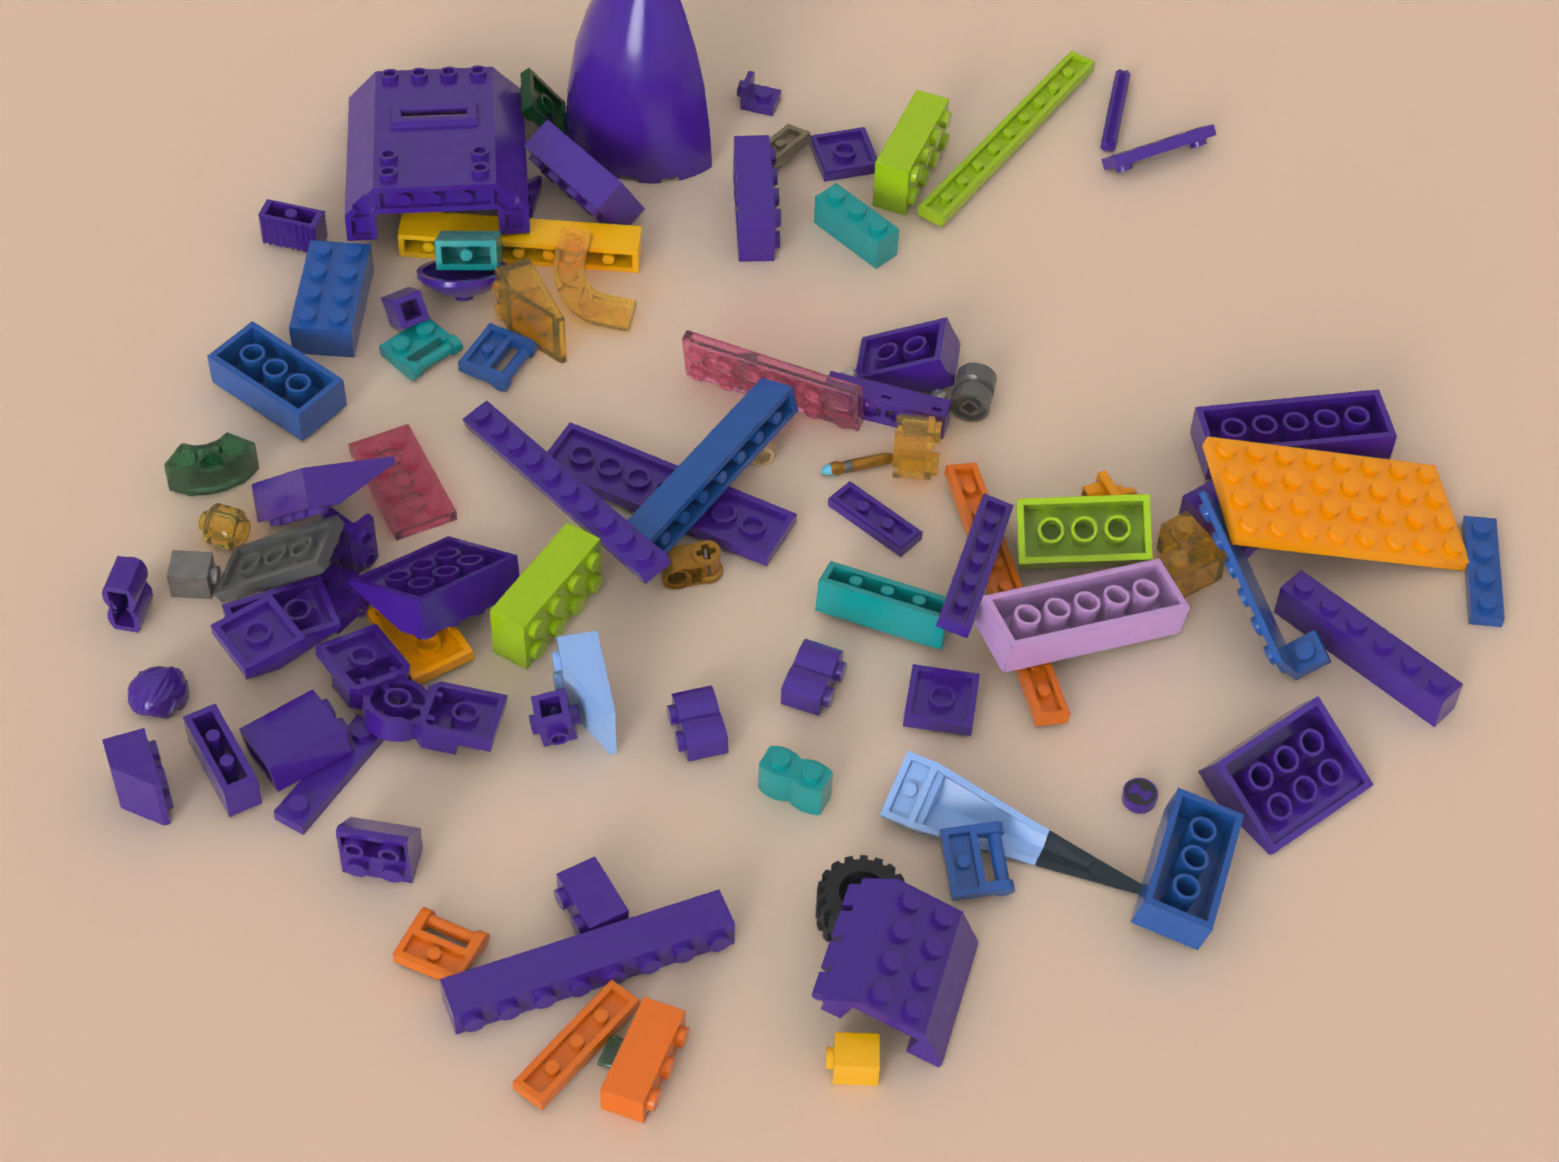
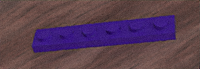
M983 493L935 625L936 627L968 638L1014 505Z

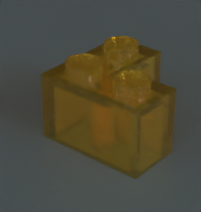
M1188 511L1161 524L1156 547L1161 556L1155 559L1160 558L1184 598L1222 579L1225 567L1224 561H1226L1227 555L1224 550H1219L1213 538Z

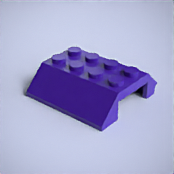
M862 878L861 884L848 885L842 903V908L845 911L839 912L831 935L835 941H829L821 965L825 972L819 971L812 997L823 1001L820 1009L838 1018H842L851 1008H854L911 1036L906 1052L939 1068L944 1060L979 942L963 911L900 879Z

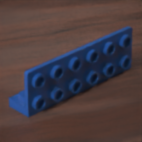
M1205 490L1200 492L1199 496L1203 504L1199 505V509L1206 522H1212L1215 528V532L1211 533L1213 540L1220 551H1225L1228 560L1224 561L1225 566L1233 579L1237 578L1241 585V588L1237 589L1238 595L1245 607L1250 606L1254 614L1250 621L1259 636L1263 635L1267 642L1263 649L1272 665L1276 664L1282 674L1287 672L1295 680L1331 663L1332 661L1319 633L1315 630L1286 644L1242 546L1231 544L1220 505Z

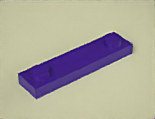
M1214 124L1201 126L1102 158L1101 160L1104 170L1115 168L1116 173L1132 169L1133 162L1188 144H1190L1191 148L1208 144L1206 138L1216 136L1217 134Z
M357 714L348 725L352 736L348 737L352 752L301 779L273 811L275 820L304 835L377 750L384 740L374 736L365 728L362 716Z

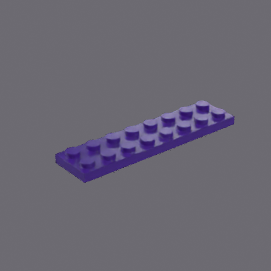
M571 422L547 451L600 498L633 512H636L678 467V465ZM728 487L689 529L687 534L701 540L714 541L723 549L767 566L796 524L797 514Z

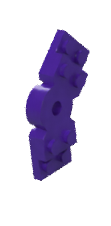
M377 624L316 645V657L332 675V687L348 707L362 710L363 724L374 736L392 742L415 739L421 748L456 755L459 746L491 752L507 706L508 695L442 681L429 685L427 691L422 685L410 680L409 662Z

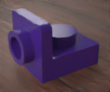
M748 71L745 79L739 81L737 88V97H740V109L773 117L781 100L782 90L754 84L755 72Z

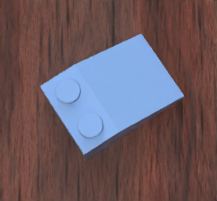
M598 631L556 637L557 651L551 652L555 690L565 688L570 705L577 704L581 724L610 755L617 754L616 712Z

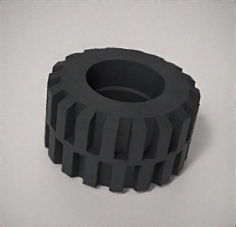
M860 855V859L855 860L853 856L845 857L844 863L836 861L831 864V871L827 869L824 871L822 881H819L817 886L815 918H817L816 925L818 930L823 931L822 937L826 942L833 940L831 935L839 912L845 911L842 908V903L848 885L861 884L862 878L900 879L904 881L901 873L895 874L896 868L890 863L886 866L883 865V859L877 857L873 861L868 860V855Z

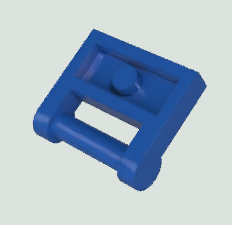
M489 323L458 361V369L460 372L492 384L500 392H505L512 384L511 379L525 361L536 354L538 345L530 338ZM512 348L518 350L502 372L496 370Z
M993 821L940 829L939 835L951 901L993 895L1006 896L1015 892L1014 881L1009 879L1001 836L1004 835L1002 822ZM978 838L988 839L995 881L986 882Z

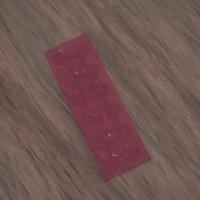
M686 330L682 338L686 375L694 380L706 381L718 385L724 390H734L743 394H747L761 378L793 387L798 412L804 413L812 419H822L834 423L843 429L860 430L863 423L862 386Z

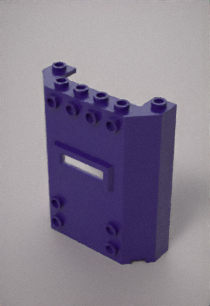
M481 65L472 66L471 68L448 66L442 69L414 68L412 70L386 69L375 71L349 97L344 214L347 241L378 240L376 214L498 209L499 231H501V234L530 233L526 148L524 147L526 143L525 117L521 112L520 88L494 67H484Z

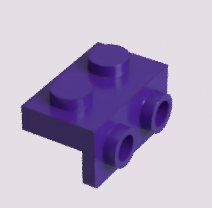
M329 507V513L322 514L321 518L325 519L338 515L345 523L330 562L358 574L364 569L370 568L379 557L374 517L367 513L353 523L334 508Z

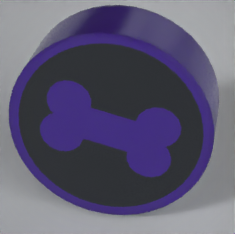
M1134 778L1124 785L1122 802L1128 810L1143 814L1150 812L1156 805L1158 790L1151 781L1144 778Z

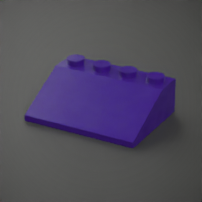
M391 456L304 467L253 483L251 486L257 522L269 521L270 527H276L302 521V519L313 518L316 515L329 513L328 507L342 503L395 463V458Z
M447 536L350 579V584L352 588L400 631L415 635L418 639H429L434 637L437 632L447 627H455L461 623L460 621L470 616L483 614L485 609L495 605L520 576L518 556Z
M1319 696L1299 704L1198 771L1211 794L1220 805L1244 814L1241 827L1269 855L1274 854L1374 785Z

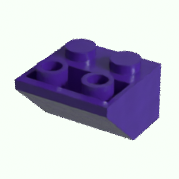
M145 728L102 739L121 808L163 826L171 824L167 810L173 809L174 805L166 774L161 764L156 740L148 741Z
M349 817L337 826L336 837L342 872L356 877L371 876L383 878L393 883L400 881L413 883L423 850L421 828Z

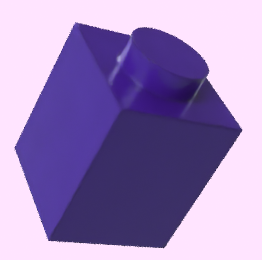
M406 287L381 297L390 326L403 330L430 319L419 289Z

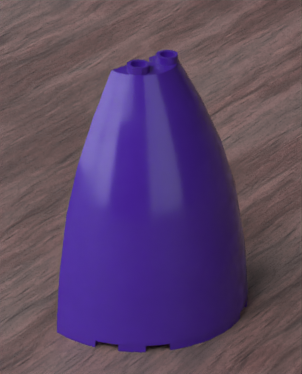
M591 0L576 37L567 88V132L572 141L617 179H621V176L637 178L639 183L656 184L661 183V179L678 177L679 181L712 168L711 137L705 86L696 47L681 0Z

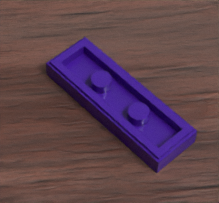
M851 481L828 498V506L900 557L922 540L923 532Z

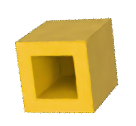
M834 1032L833 1047L826 1046V1069L833 1070V1084L878 1085L880 1033Z

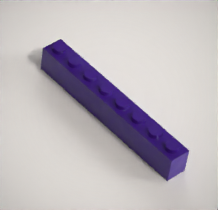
M720 889L442 978L440 979L442 999L455 1034L475 1032L483 1028L484 1025L499 1020H511L521 1013L536 1008L545 1009L557 1001L570 997H582L591 990L605 986L611 979L620 984L625 979L640 974H652L661 967L676 962L685 963L692 960L695 956L710 951H722L735 943V922Z

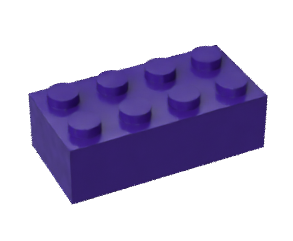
M548 119L524 144V147L532 154L528 159L541 170L540 172L553 184L556 183L560 190L570 199L573 198L577 201V204L586 213L592 214L598 223L631 225L645 210L621 181Z
M769 135L734 136L733 187L739 262L774 261L775 249H780V231H775V228L781 227V209H775V207L779 206L780 202L779 188H773L775 185H778L777 167H772V165H776V147H770Z

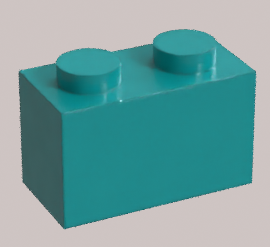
M440 231L435 239L436 269L498 270L503 260L501 231Z

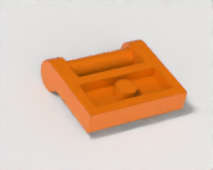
M423 907L392 954L393 961L440 981L442 978L470 970L478 956L485 951L489 943L490 934L482 930L474 932L435 915V911ZM431 929L465 943L467 947L464 948L425 931Z

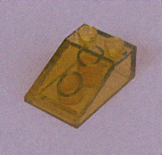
M530 258L495 268L496 281L492 282V288L497 299V303L494 304V312L498 321H503L508 330L535 341L539 351L561 364L567 362L565 318Z

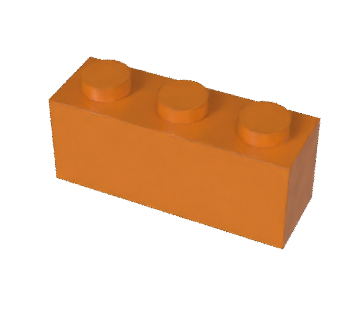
M643 997L601 1086V1109L641 1123L644 1122L649 1110L653 1112L656 1110L662 1092L659 1087L663 1079H670L676 1063V1058H673L677 1048H684L689 1036L690 1027L686 1026L685 1010Z

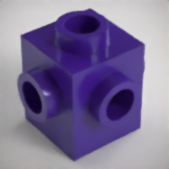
M565 688L531 696L534 714L529 715L532 733L533 735L540 734L544 747L562 745L567 741L578 739L575 725L581 724L577 704L570 705Z

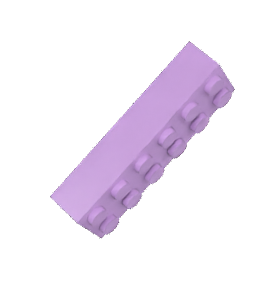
M1159 558L985 595L982 598L974 623L1001 671L1005 673L1179 634L1190 606Z

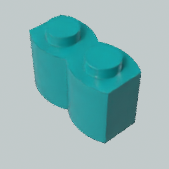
M770 746L759 762V790L772 799L789 801L795 808L804 813L821 815L831 798L833 772L818 761L801 759L788 748Z

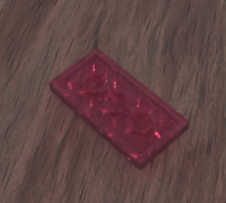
M409 424L348 444L349 452L354 461L391 456L395 458V463L367 483V486L396 541L457 520L456 509Z

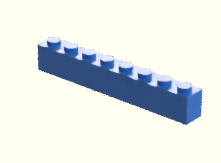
M761 378L627 521L667 554L798 412L793 387Z

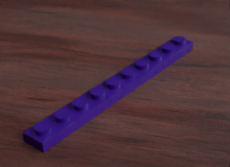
M487 400L462 419L465 426L577 525L584 531L600 538L601 546L646 584L671 564L665 552Z

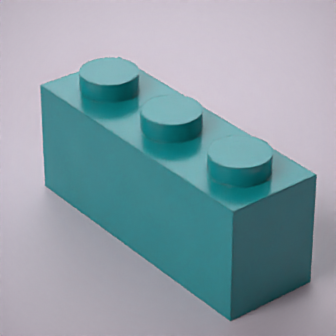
M835 183L815 196L814 223L875 269L897 255L899 228L846 189Z

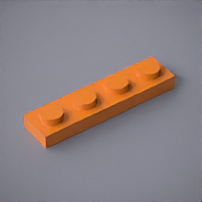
M611 979L512 1082L513 1090L542 1111L638 1010L640 999Z

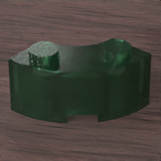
M226 432L218 440L208 444L190 445L181 443L165 462L164 468L170 491L187 496H197L224 492L244 484L259 470V463L254 442Z

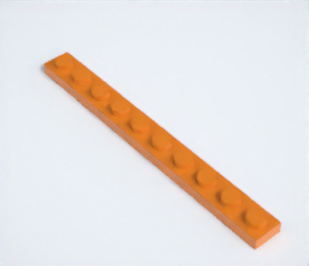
M977 462L946 465L944 472L966 536H968L983 493L989 495ZM1004 535L986 585L988 595L1023 587ZM1052 663L1015 670L1035 727L1068 723L1071 714Z

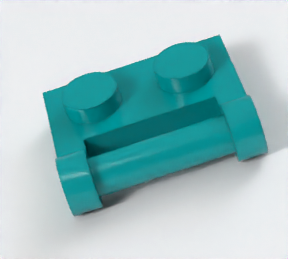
M430 318L408 327L379 345L380 355L408 379L414 381L421 377L422 372L450 354L456 355L462 351L463 345L457 336L450 335Z

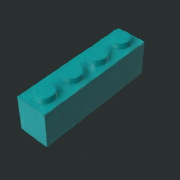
M833 561L829 562L819 579L815 611L940 650L950 634L949 631L935 626L946 596Z

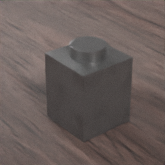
M173 550L167 572L171 597L211 599L214 586L218 585L221 578L220 566H215L213 552Z

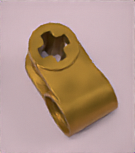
M711 540L674 546L667 553L671 564L661 571L664 587L671 590L717 582L723 575V566L719 561L721 549L716 542ZM705 549L707 550V558H704ZM707 566H710V569H711V574H710V575L708 574Z

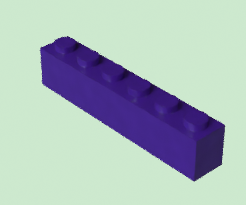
M1300 570L1280 587L1274 609L1275 614L1305 635L1313 630L1318 632L1328 652L1427 723L1435 727L1455 708L1463 683L1307 573Z

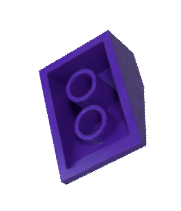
M947 317L865 336L861 340L855 377L919 392L945 389L954 386L961 343Z
M320 575L222 604L223 614L226 617L271 594L306 638L307 647L246 678V680L281 669L341 629L340 621Z

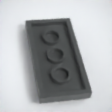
M338 515L236 546L214 595L221 602H226L236 598L241 599L246 595L259 591H267L272 587L285 583H293L308 576L320 575L329 566L330 558L335 546L339 542V537L345 523Z

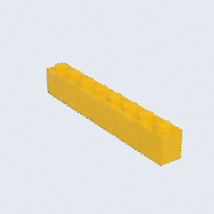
M445 212L402 213L397 234L399 255L401 257L436 259L435 239L440 231H499V216ZM529 218L530 233L501 234L502 261L506 264L639 273L642 253V226Z

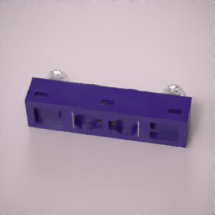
M846 367L840 373L830 371L823 388L822 409L943 439L950 421L952 400L948 399L947 393L942 389H936L930 395L859 378L854 368Z

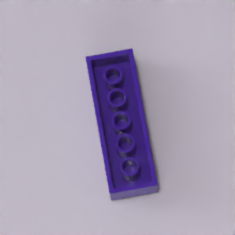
M1379 389L1195 407L1190 435L1205 479H1212L1202 447L1207 436L1382 459L1391 458L1397 438Z

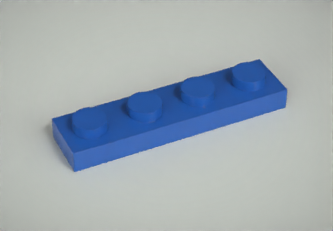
M1464 516L1461 523L1462 540L1470 562L1467 563L1465 569L1468 624L1502 627L1505 616L1497 518Z

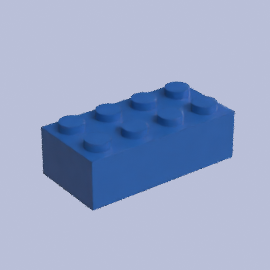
M310 240L289 325L292 347L303 354L355 357L374 272L371 244Z
M253 321L207 356L213 383L302 442L347 406L344 380Z
M1178 787L1164 808L1131 923L1198 950L1213 930L1244 814Z

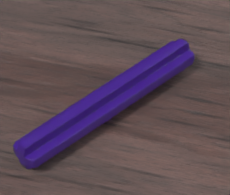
M1119 69L1115 72L1100 146L1103 151L1113 152L1116 150L1131 75L1128 70L1123 71Z

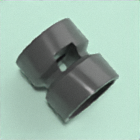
M975 362L962 365L958 370L951 397V412L957 418L967 422L984 420L990 412L997 382L996 373L990 367Z

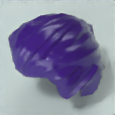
M154 666L140 671L128 686V704L133 712L141 716L168 719L175 709H183L189 698V686L183 671L172 666Z

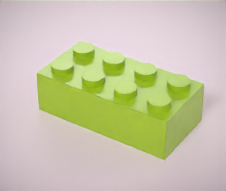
M916 89L875 162L872 206L906 215L910 206L916 205L921 186L925 187L927 185L930 169L936 168L940 151H945L949 142L950 134L946 133L952 117V112L948 111L949 98Z
M1150 494L1021 498L1016 500L1018 570L1121 567L1153 560Z
M568 522L561 528L491 608L490 619L494 653L526 670L535 659L539 660L544 655L547 645L554 637L562 634L569 619L573 615L580 613L586 599L592 593H596L603 583L604 577L601 565L603 555L601 554L600 538Z

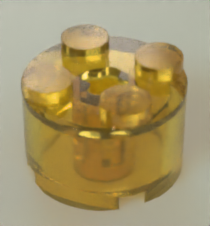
M897 414L896 422L902 423V425L897 424V431H895L893 467L899 469L893 470L892 478L931 480V476H938L940 453H934V444L940 445L942 421H936V416Z

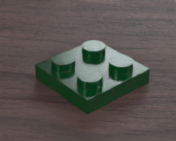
M530 68L521 72V112L525 119L532 121L538 128L548 119L567 136L565 101Z

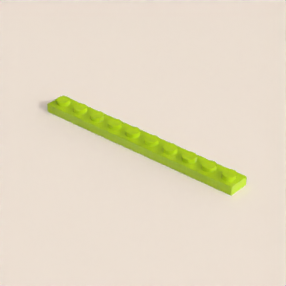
M1070 51L918 206L917 215L943 227L1094 71L1095 61Z

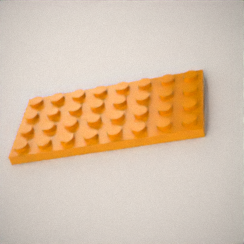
M1208 436L1202 444L1232 545L1465 571L1467 563H1470L1435 465Z

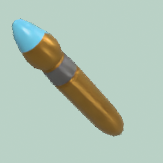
M880 453L843 462L833 461L826 464L821 469V473L840 476L843 472L847 473L880 467L894 462L896 455L893 453Z

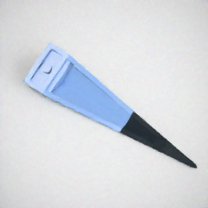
M907 751L880 813L882 818L911 829L914 832L940 839V829L1000 821L1003 823L1004 835L1001 837L1006 858L1138 895L1140 892L1141 883L1033 821L940 763ZM978 838L980 850L990 853L988 839Z

